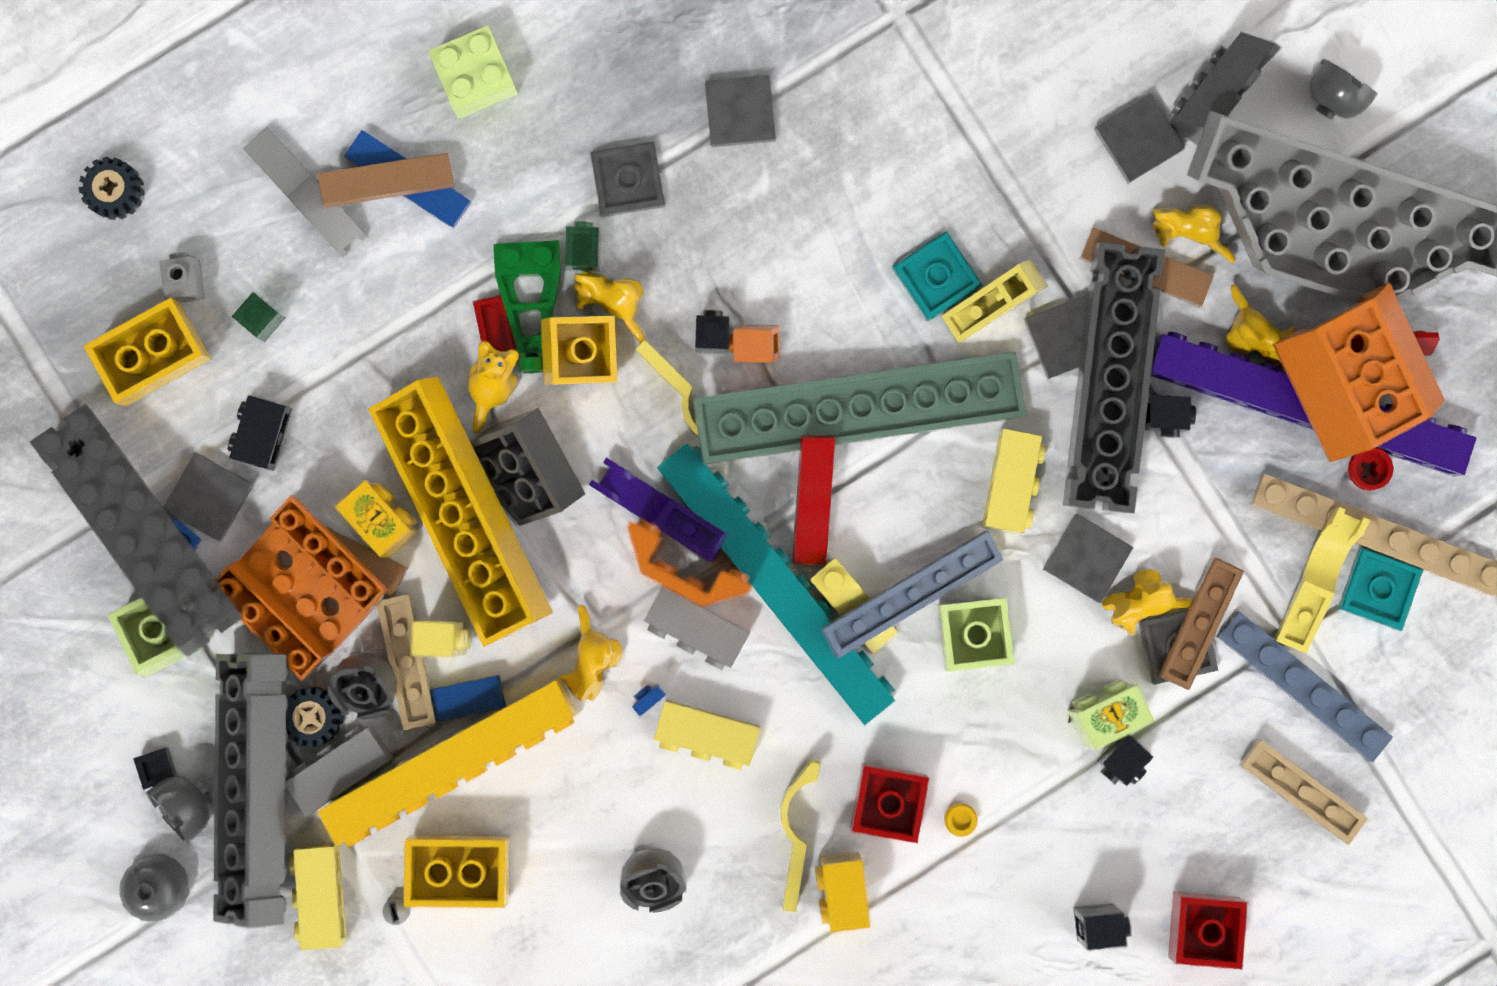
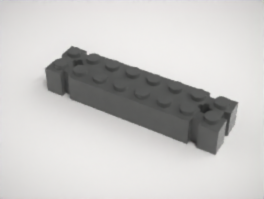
M1098 242L1093 246L1090 272L1098 273L1097 281L1088 285L1067 467L1075 468L1074 479H1069L1065 482L1063 506L1095 509L1097 501L1103 502V511L1135 513L1138 487L1130 486L1131 474H1139L1161 290L1152 287L1153 280L1162 276L1165 249L1139 246L1129 254L1125 253L1126 245ZM1124 273L1126 274V279L1131 280V284L1125 288L1118 279ZM1100 468H1103V474L1109 476L1108 481L1102 482L1104 486H1101L1100 480L1096 479V473L1101 472Z
M85 403L63 418L67 426L58 432L53 427H50L31 440L30 444L43 462L52 470L53 476L153 615L165 625L164 630L176 647L189 657L210 642L206 636L207 633L214 628H217L222 633L241 620L243 616L228 595L219 588L221 586L126 455L110 437V433L99 418ZM194 602L196 608L190 612L189 605Z
M216 654V681H220V694H215L214 881L218 882V894H213L214 922L234 923V926L244 928L284 924L286 900L283 895H280V884H284L287 874L285 866V845L287 842L285 831V812L287 809L285 797V779L287 777L285 745L288 740L286 731L288 700L285 694H281V681H286L288 676L286 654Z

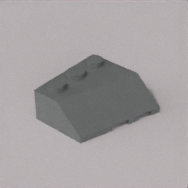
M1241 32L1227 48L1221 45L1210 59L1214 66L1208 74L1201 71L1190 86L1195 91L1188 100L1182 97L1171 111L1175 115L1170 123L1171 127L1198 145L1210 111L1229 116L1242 99L1243 93L1262 73L1261 69L1277 54L1281 47L1274 42Z
M539 408L498 423L469 439L500 504L519 526L560 513L586 494Z

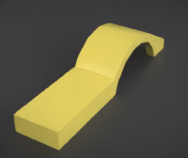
M644 340L636 348V352L682 397L681 405L684 420L692 433L698 437L697 426L689 412V399L693 392V387Z
M1340 506L1336 508L1316 539L1307 559L1302 580L1274 637L1277 642L1307 654L1335 595V586L1341 566L1353 544L1363 536L1370 522V519L1363 516L1358 520L1344 514L1345 509Z
M810 760L790 784L780 804L781 824L787 837L792 841L782 908L785 911L796 912L807 848L806 841L797 836L789 825L787 817L789 802L797 790L808 783L817 782L820 763L816 760Z

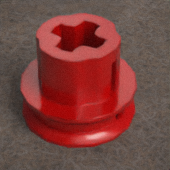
M1379 448L1355 454L1348 463L1350 480L1362 490L1371 491L1383 488L1390 482L1393 476L1394 466L1392 459L1385 451ZM1370 463L1369 471L1372 475L1362 476L1363 468L1360 465Z

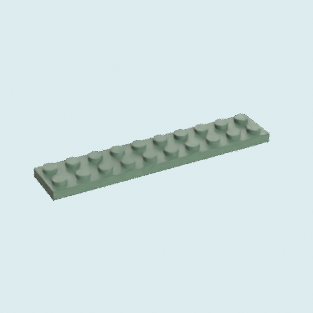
M1016 352L693 398L703 465L800 451L801 435H833L835 437V445L1027 416Z

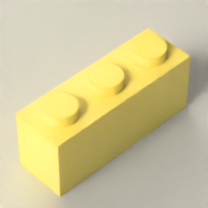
M1002 429L999 432L982 527L1016 534H1024L1025 528H1031L1034 509L1029 508L1031 496H1037L1040 477L1035 476L1037 463H1043L1046 445L1041 444L1042 436Z
M413 621L411 655L456 657L465 655V650L471 647V629H466V622Z
M665 700L654 740L660 741V748L673 752H678L679 747L692 750V757L710 761L711 756L724 759L722 765L742 770L743 765L750 766L760 726Z
M334 843L299 846L293 850L294 855L289 857L290 874L295 875L296 888L292 889L291 894L292 906L294 909H298V922L294 923L295 941L300 942L301 951L341 947L346 943L340 846L336 847Z

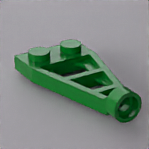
M559 240L493 244L495 278L520 356V373H543L541 326L538 335L525 336L522 333L519 316L522 312L539 311L541 319L553 317L561 279ZM540 276L544 284L539 301L526 304L520 302L514 288L515 279L517 277ZM530 353H535V354L538 355V357H527V356H528Z

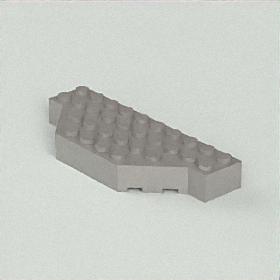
M1210 111L1187 175L1198 181L1218 187L1252 266L1265 274L1360 303L1359 297L1385 283L1391 284L1398 301H1401L1411 295L1416 296L1439 284L1438 281L1453 273L1458 274L1468 268L1497 277V205Z

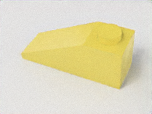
M1029 259L1019 263L941 317L957 342L961 343L1048 287L1032 260Z
M833 558L809 579L840 616L870 599L836 558ZM892 626L864 644L874 654L898 632Z

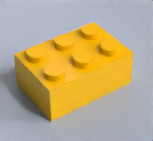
M171 297L83 345L115 404L124 407L212 360L182 304Z
M410 835L405 839L404 907L505 908L509 903L510 836Z

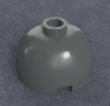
M1324 58L1310 79V94L1318 103L1315 110L1330 120L1335 115L1345 119L1360 115L1371 105L1378 93L1365 83L1361 84L1359 80L1354 78L1355 76Z
M366 652L355 653L343 659L332 673L328 685V694L331 701L342 712L347 713L349 709L352 712L358 713L357 718L375 719L386 714L393 703L397 680L392 667L386 660L375 654Z
M174 776L160 781L145 792L154 808L160 806L158 809L163 815L162 818L183 841L191 842L206 828L211 814V808L206 800L210 793L199 780L193 784L185 777Z
M659 848L640 850L631 855L622 867L620 895L623 902L632 909L639 911V906L649 907V913H658L670 910L683 900L682 894L687 889L686 875L681 862L671 852Z
M149 855L136 860L126 869L120 881L119 896L123 907L131 916L141 921L158 922L173 916L184 906L189 895L185 869L177 860L167 855Z

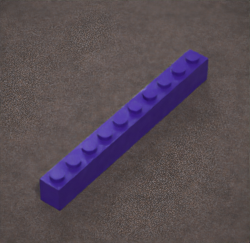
M1169 331L1167 335L1162 334L1157 337L1153 351L1151 377L1313 430L1288 376L1280 373V367L1262 362L1260 366L1248 362V356L1236 352H1230V355L1217 352L1218 347L1210 343L1199 342L1196 345L1187 342L1185 335ZM1386 404L1385 407L1379 405L1381 411L1387 412L1392 404ZM1431 417L1375 448L1385 451L1390 456L1456 477L1466 474L1477 437L1468 435V430L1461 426L1448 424L1447 427L1435 424L1436 419Z

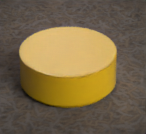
M955 803L946 810L944 824L951 834L965 837L976 829L978 817L975 810L968 804Z

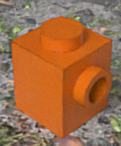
M740 325L734 328L733 333L729 337V350L731 353H734V362L772 363L779 359L780 325Z

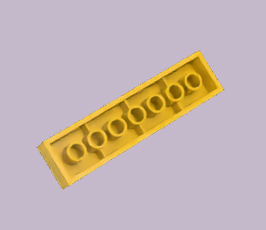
M439 377L419 379L368 408L483 647L500 641L553 614L547 598Z
M557 679L319 809L317 812L335 846L337 847L345 842L347 847H350L371 835L369 828L375 826L377 831H380L399 820L400 816L398 813L405 810L406 814L409 815L430 802L427 797L434 793L438 799L459 787L457 780L464 777L467 783L488 771L486 764L493 761L498 766L517 755L515 748L523 745L525 750L537 745L546 739L544 735L546 731L553 729L554 733L557 734L575 723L573 717L579 711L562 680Z

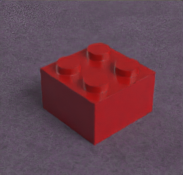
M861 763L850 824L851 831L918 844L930 777L922 773Z
M1173 891L1168 958L1175 964L1243 970L1248 902L1234 896Z

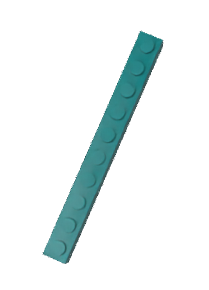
M686 443L657 467L692 512L728 534L720 546L738 570L749 577L748 582L864 726L896 701L891 695L895 689L884 676H881L879 679L870 669L875 664L863 650L857 653L853 649L840 658L834 656L820 630L822 626L831 622L829 617L833 612L821 598L816 602L808 593L812 586L801 573L795 576L787 567L792 563L780 547L776 550L771 547L767 542L771 535L760 522L754 525L746 516L750 509L742 499L737 496L733 500L725 490L730 485L717 470L712 474L708 467L702 464L701 451L698 445L691 448Z

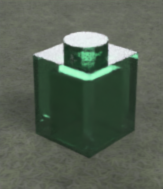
M578 221L574 222V227L566 226L565 267L568 271H600L601 232L599 227H593L594 223Z
M252 292L231 316L252 335L263 342L272 335L286 318L255 292Z

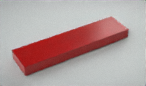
M833 435L800 436L792 554L794 564H826L835 452V437Z

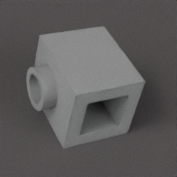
M187 252L170 254L167 260L159 261L165 300L171 297L183 303L205 299L201 266L198 259L189 256Z

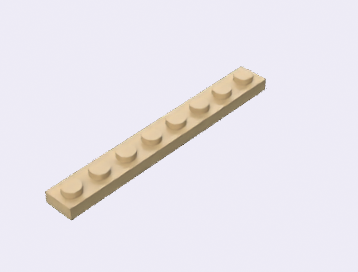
M1265 473L1261 474L1250 505L1318 531H1322L1336 508L1340 506L1345 509L1344 514L1358 520L1362 516L1370 519L1363 536L1354 543L1355 545L1424 569V571L1497 598L1496 561Z

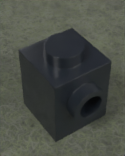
M704 310L703 315H696V353L728 354L729 316H723V311Z
M1159 395L1148 397L1145 431H1161L1160 437L1179 438L1180 432L1190 430V425L1195 424L1196 407L1191 405V397Z
M1128 734L1116 740L1098 759V762L1104 767L1100 772L1112 784L1116 785L1119 781L1121 784L1128 786L1130 782L1134 785L1143 778L1147 772L1144 767L1154 757Z

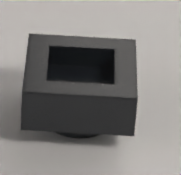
M168 747L133 758L143 790L153 787L166 778L177 776Z

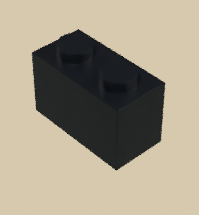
M248 395L246 401L241 402L237 412V420H240L237 433L233 432L228 442L229 458L274 471L292 408Z
M1113 903L1073 907L1076 938L1087 951L1128 947L1127 937L1132 935L1129 916L1124 917V912Z

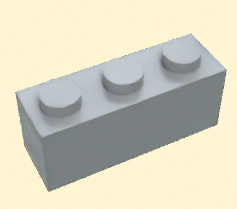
M662 586L644 619L645 622L650 624L647 628L648 631L663 639L669 634L678 639L677 647L692 655L696 650L707 655L705 662L720 670H723L725 665L732 668L750 634L746 630Z
M361 725L357 726L344 735L347 740L345 743L337 748L332 743L317 753L318 761L310 766L304 762L289 772L292 778L285 782V786L305 817L314 813L394 759L373 725L365 729Z

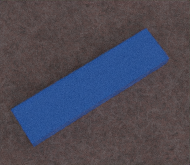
M363 130L360 131L344 155L345 159L358 167L406 159ZM452 188L402 195L452 229L456 227L472 203Z

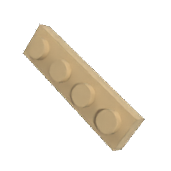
M406 594L381 600L377 608L389 665L392 667L397 680L396 697L403 730L438 723L431 697L424 656L411 655L413 621H416L411 595Z
M1261 739L1255 742L1239 764L1240 767L1347 845H1350L1368 820L1366 816Z

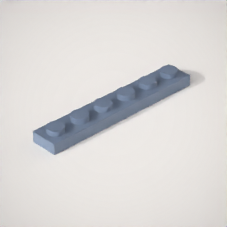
M983 531L822 626L820 630L834 656L840 658L1004 559L990 532Z
M1236 612L1217 635L1218 639L1369 762H1374L1392 740V735L1241 612Z

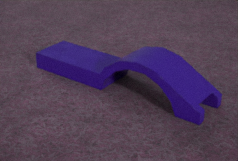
M607 457L605 458L603 463L610 468L600 483L591 480L589 483L591 487L639 518L656 526L661 532L700 557L711 562L726 539L727 533L648 485Z

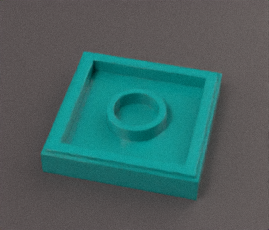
M947 231L892 266V270L927 322L982 286V283Z
M1359 547L1337 609L1397 631H1403L1424 569Z

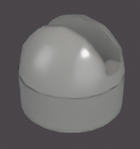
M394 897L385 903L382 911L383 917L391 925H400L408 919L410 907H404L403 898ZM392 904H396V910L399 920H394L391 908Z

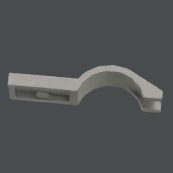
M268 127L243 148L343 258L348 254L344 247L354 238L359 236L364 240L367 237L340 206L323 208L319 183Z

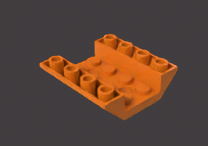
M1385 283L1359 297L1360 303L1316 327L1300 329L1272 344L1329 462L1374 449L1431 418L1445 401L1390 283ZM1355 334L1361 335L1364 340V346L1358 353L1352 351L1350 347V340ZM1387 393L1392 399V406L1387 412H1383L1380 410L1378 403L1380 397Z
M291 495L272 515L270 520L273 523L240 560L229 564L216 580L221 586L219 588L228 595L242 614L243 618L241 621L274 654H286L288 668L302 681L332 655L379 605L387 588L294 495ZM281 551H286L291 555V567H285L280 563L279 554ZM327 597H332L338 602V613L334 614L327 610L325 604Z
M641 518L638 524L632 521L629 522L627 529L642 575L701 607L750 592L752 586L747 584L749 577L733 568L728 573L721 570L708 594L704 592L707 585L690 576H687L685 581L675 576L678 570L657 559L656 563L653 564L665 542L660 537L661 530Z

